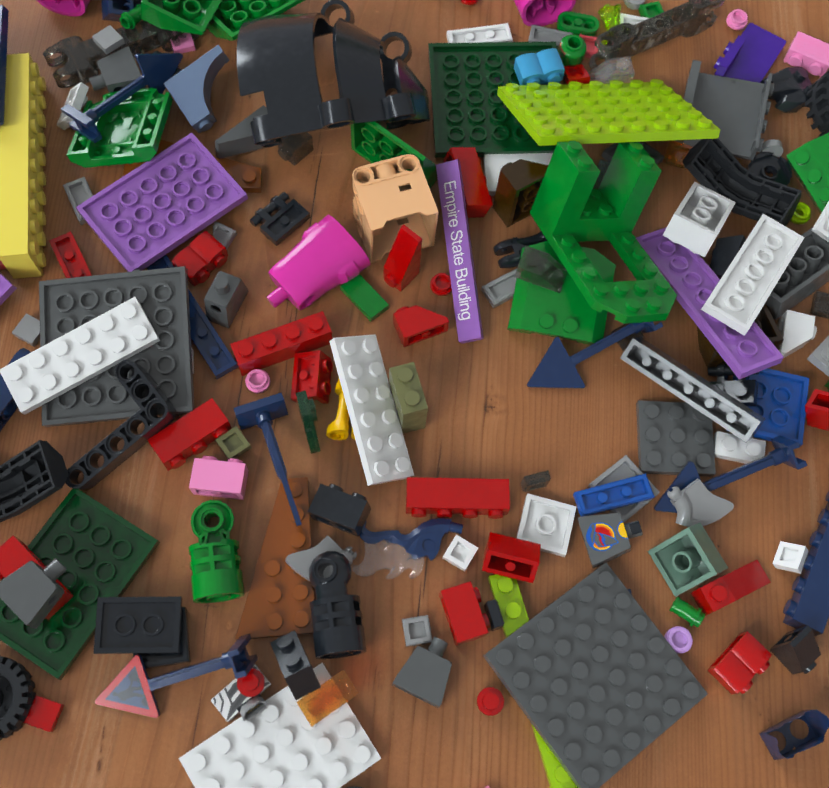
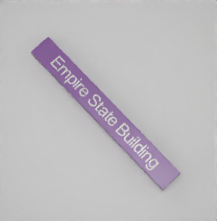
M456 159L437 164L436 170L458 342L463 344L482 340L484 337L460 161Z

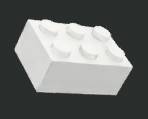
M694 181L670 220L663 236L667 237L671 242L678 243L688 248L691 252L705 257L736 202Z

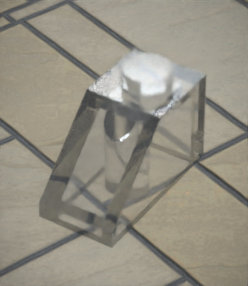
M630 56L609 58L589 71L588 74L590 75V81H600L603 84H610L611 80L630 83L635 76V71Z

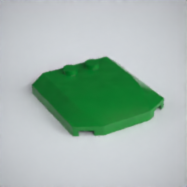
M144 88L101 116L99 121L95 123L102 136V139L96 143L75 131L67 152L70 162L88 168L150 161L157 153L173 102L170 92H166L164 95L158 93L157 89ZM109 92L103 95V100L93 104L92 100L86 102L83 113L88 109L95 108L117 92Z
M545 241L523 247L507 330L559 337L587 345H592L603 339L608 311L603 309L600 313L590 307L549 242ZM581 247L604 282H613L616 264L595 249Z

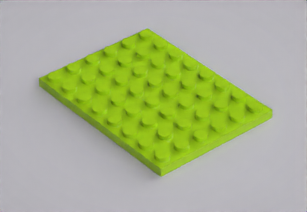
M651 79L650 82L631 80L628 83H623L619 80H611L610 83L590 81L589 84H582L577 81H571L569 84L549 82L548 85L531 82L524 86L507 83L506 86H498L497 91L498 97L539 146L557 145V142L576 141L580 144L718 139L721 130L713 124L712 120L707 119L702 115V112L692 107L691 103L686 102L681 95L676 94L671 87H668L664 84V81L659 79Z

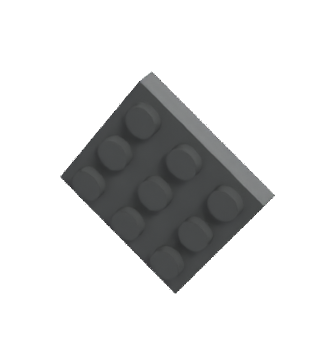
M637 401L639 470L643 474L679 475L689 461L695 464L699 476L713 477L716 474L713 427L710 418L688 403Z

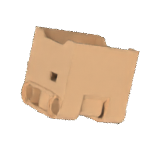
M406 154L363 165L353 171L352 184L355 194L353 199V215L370 263L382 260L384 255L391 251L400 227L403 225H398L397 220L408 219L409 223L404 225L422 238V248L434 246L439 212L420 161L416 156Z

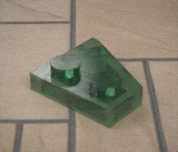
M306 391L296 393V398L311 454L320 452L314 424L318 419L313 398L308 399Z

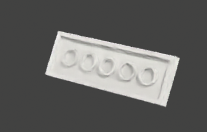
M762 214L701 310L745 336L805 237Z
M133 297L1 368L0 373L20 412L25 415L119 364V362L154 345L160 339L138 299Z
M376 334L333 338L329 342L367 485L371 486L413 477V468Z

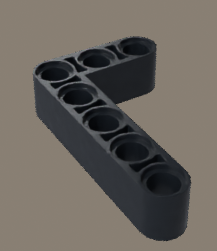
M130 360L119 362L115 369V375L140 407V410L67 469L69 476L65 483L70 488L79 490L93 488L143 447L149 438L166 428L175 419L176 409L147 371L137 363ZM134 368V375L128 379L127 374L129 370ZM149 387V395L143 398V390ZM164 406V415L158 418L157 411L160 407ZM141 423H144V431L141 434H138V426ZM123 439L125 445L123 449L119 451L117 445L118 442ZM103 455L104 464L99 467L98 459ZM81 472H83L84 479L82 483L79 484L78 476Z

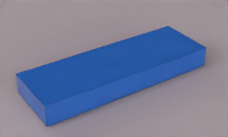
M646 473L573 493L580 517L607 512L648 501L655 497Z

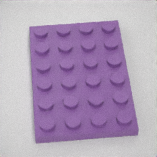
M190 133L154 156L150 161L143 163L78 205L76 209L126 271L132 272L137 269L142 271L246 201L248 197L246 192L196 136Z

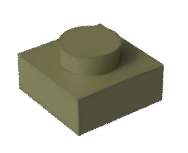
M237 426L216 439V443L228 459H236L251 449V445Z

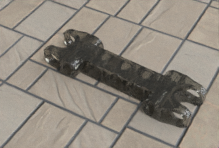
M689 0L687 3L635 25L622 23L612 27L597 37L594 45L598 48L599 52L591 57L589 66L594 73L602 74L624 66L627 58L678 36L692 37L714 25L718 16L713 11L722 6L725 0ZM608 40L606 46L601 41ZM604 59L607 64L605 66H598L595 61Z
M141 20L134 29H125L124 27L116 29L123 37L125 44L109 54H106L93 41V38L83 41L79 36H72L47 48L43 55L48 66L57 67L65 65L57 69L53 73V77L59 88L76 86L80 82L84 84L89 83V78L98 75V60L129 46L133 57L136 54H143L162 47L166 52H172L171 40L174 46L177 47L180 46L179 38H186V36L183 34L184 32L160 29ZM191 34L193 41L200 36L198 34ZM55 53L61 54V56L57 58H50V56ZM71 75L67 80H60L63 76Z

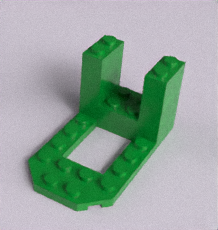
M576 141L557 142L530 215L592 309L600 313L604 309L616 315L614 319L623 324L665 321L677 294L632 234L634 226L662 170L645 151L641 143H619L599 189H593L600 170L583 149L582 145ZM609 241L636 280L604 282L578 242Z

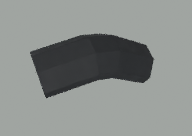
M702 139L690 149L682 160L687 170L701 185L736 202L731 212L758 221L762 214H765L780 224L787 226L801 198V190L757 176L744 168L719 139Z
M37 441L0 465V523L25 512L63 488L69 476L63 456L47 441Z

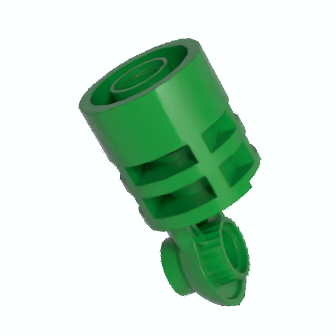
M209 500L201 503L195 508L191 516V527L199 540V543L193 544L188 548L189 555H191L190 570H192L191 585L194 603H217L244 596L242 570L239 569L241 564V556L238 555L239 541L230 539L234 516L229 506L219 500ZM212 517L220 518L216 527H207L209 519Z

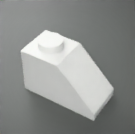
M786 310L778 319L777 327L784 339L779 352L784 358L814 339L817 332V326H814L815 316Z

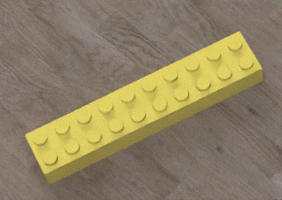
M29 53L7 55L4 125L0 126V261L14 279L43 276V267H46V257L43 253V246H46V237L43 232V226L46 225V216L43 212V205H46V196L43 191V186L46 185V177L43 172V166H46V157L43 152V147H46V138L43 133V128H46V120L43 114V109H46V101L43 96V91H46V83L44 77H40L38 65L36 62H33Z

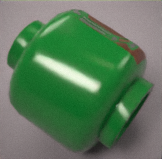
M571 34L561 39L558 53L563 66H573L582 63L587 48L582 37Z

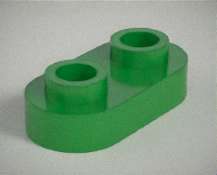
M570 11L562 12L558 16L556 24L557 29L560 31L570 32L578 36L582 34L592 37L597 34L600 25L598 19L594 16Z

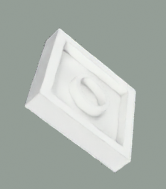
M527 493L516 538L541 544L540 551L565 557L576 506Z

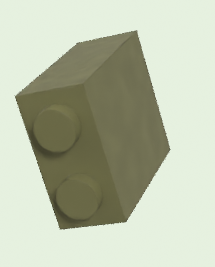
M411 362L389 368V385L403 434L424 429L426 427L428 406L415 363Z

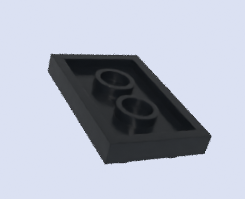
M98 597L93 654L180 653L182 597Z

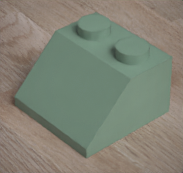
M701 522L684 529L648 551L675 597L728 569Z

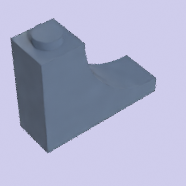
M219 44L164 83L191 126L198 133L209 130L213 123L217 121L211 107V88L217 73L230 61Z

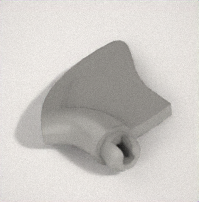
M698 478L681 491L679 487L674 486L672 487L673 491L670 492L668 490L667 492L670 502L677 511L675 523L682 526L690 527L700 522L702 526L711 524L727 515L734 508L732 502L708 491Z
M327 535L313 548L289 554L285 560L297 574L310 581L309 567L319 554L326 551H337L343 554L351 565L357 557V552H353V547L350 546L346 547L345 550L341 549ZM332 565L325 568L323 572L324 578L332 575Z

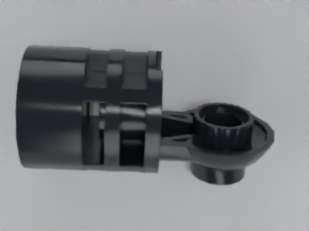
M326 551L319 554L309 567V579L316 593V600L309 603L312 614L311 623L313 626L316 659L343 658L367 652L364 627L361 620L360 596L348 595L347 584L351 578V566L349 560L337 551ZM332 565V575L324 578L323 572L325 568Z

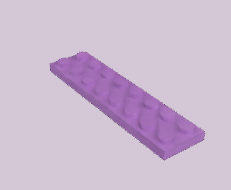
M667 227L636 237L637 241L677 294V301L738 379L782 362L784 356L755 321L744 336L701 310L720 279L699 254H695L688 248L678 243H673L663 236Z

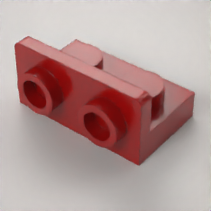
M321 350L295 353L291 400L294 402L318 400L322 404L329 403L333 363L332 359Z

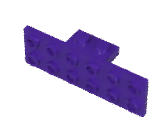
M749 23L742 35H738L734 43H728L723 52L724 58L720 56L713 67L716 69L714 75L760 83L782 51L786 40L753 23Z

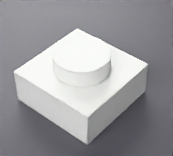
M456 535L443 555V559L465 572L478 547Z
M781 541L772 564L776 569L801 574L809 551L806 546Z

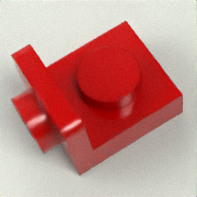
M582 64L564 66L565 73L563 79L566 84H569L571 81L589 84L590 75Z

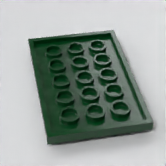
M72 488L29 544L28 548L45 566L56 558L67 568L58 580L71 592L73 597L49 620L45 618L36 629L26 626L0 598V640L58 680H62L95 634L98 597H121L160 542L84 492Z

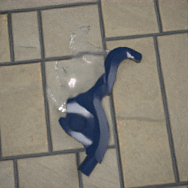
M431 519L420 524L409 534L403 535L399 530L369 531L366 528L365 522L359 535L365 545L364 560L358 566L354 564L350 566L355 574L366 577L373 575L381 569H389L390 573L386 576L387 580L396 578L404 570L411 568L413 572L409 575V579L416 578L424 568V557H429V560L433 561L439 553L443 536L449 532L462 534L463 524L451 522L452 519Z

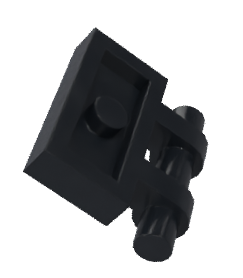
M282 192L279 196L275 195L270 199V203L263 209L259 208L255 212V216L250 219L254 227L261 222L264 223L260 226V231L276 246L310 218V213L295 199L291 200L288 204L285 203L289 199L286 192ZM276 209L279 210L275 215L270 216Z
M718 364L717 367L708 368L709 376H717V381H709L710 383L746 406L757 405L759 386L757 380H749V375L739 380L728 381V376L735 374L727 364Z

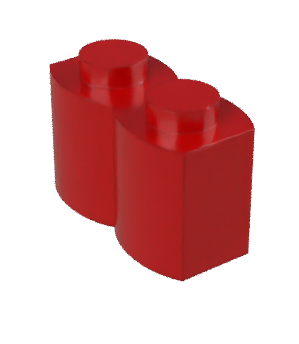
M204 231L173 258L172 264L174 267L185 266L188 271V281L193 286H196L199 283H204L209 278L212 270L220 268L226 263L228 253L226 247L209 232Z
M748 631L742 632L712 663L707 671L731 694H738L739 692L744 694L753 685L751 679L756 673L762 674L770 666L768 660L772 654Z

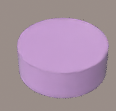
M675 626L664 635V638L677 654L687 652L692 646V635L684 627Z

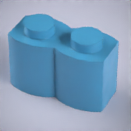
M555 48L545 49L538 53H527L515 58L514 70L520 86L531 82L548 85L549 82L559 83L563 80L565 68L558 50Z

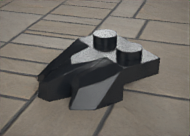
M787 67L773 74L771 83H775L772 96H768V99L775 100L776 109L784 113H796L801 107H805V102L810 99L807 93L813 88L807 71L802 67ZM767 78L763 79L760 83L764 84Z

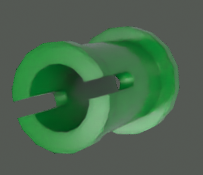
M138 4L131 11L121 14L120 23L125 29H134L136 24L142 20L141 5Z
M678 596L669 609L670 612L690 623L689 626L692 627L694 625L697 628L706 615L701 612V608L693 607Z

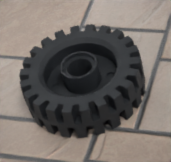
M0 656V740L13 735V732L19 731L22 728L21 724L25 722L32 706V701L36 697V693L33 692V688L36 687L34 681L30 679L32 677L30 672L26 671L25 667L17 661Z

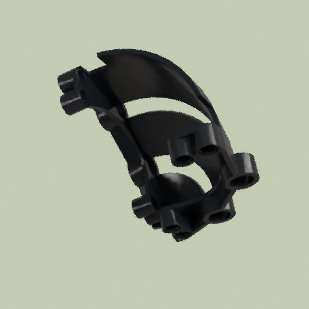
M342 0L328 1L323 5L321 13L268 15L244 22L240 27L237 39V73L240 96L264 91L268 112L266 115L253 118V121L250 122L254 144L261 145L263 148L273 147L282 144L281 137L320 129L340 128L351 124L384 121L386 122L387 129H396L407 124L431 121L427 90L407 65L412 55V47L408 39L402 33L395 31L385 34L380 40L355 26L353 11ZM336 9H344L346 11V19L339 18L334 27L331 26L329 23L331 13ZM333 34V54L340 99L322 102L316 67L314 38ZM396 40L404 42L405 50L401 56L399 55L394 59L387 57L386 50L391 42ZM380 59H381V61H382L383 78H382V71H381ZM393 91H397V93H398V94L390 95V93L393 92Z

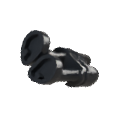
M540 231L529 237H514L497 243L493 247L496 256L514 252V254L499 259V267L504 269L518 267L522 248L547 241L543 233Z

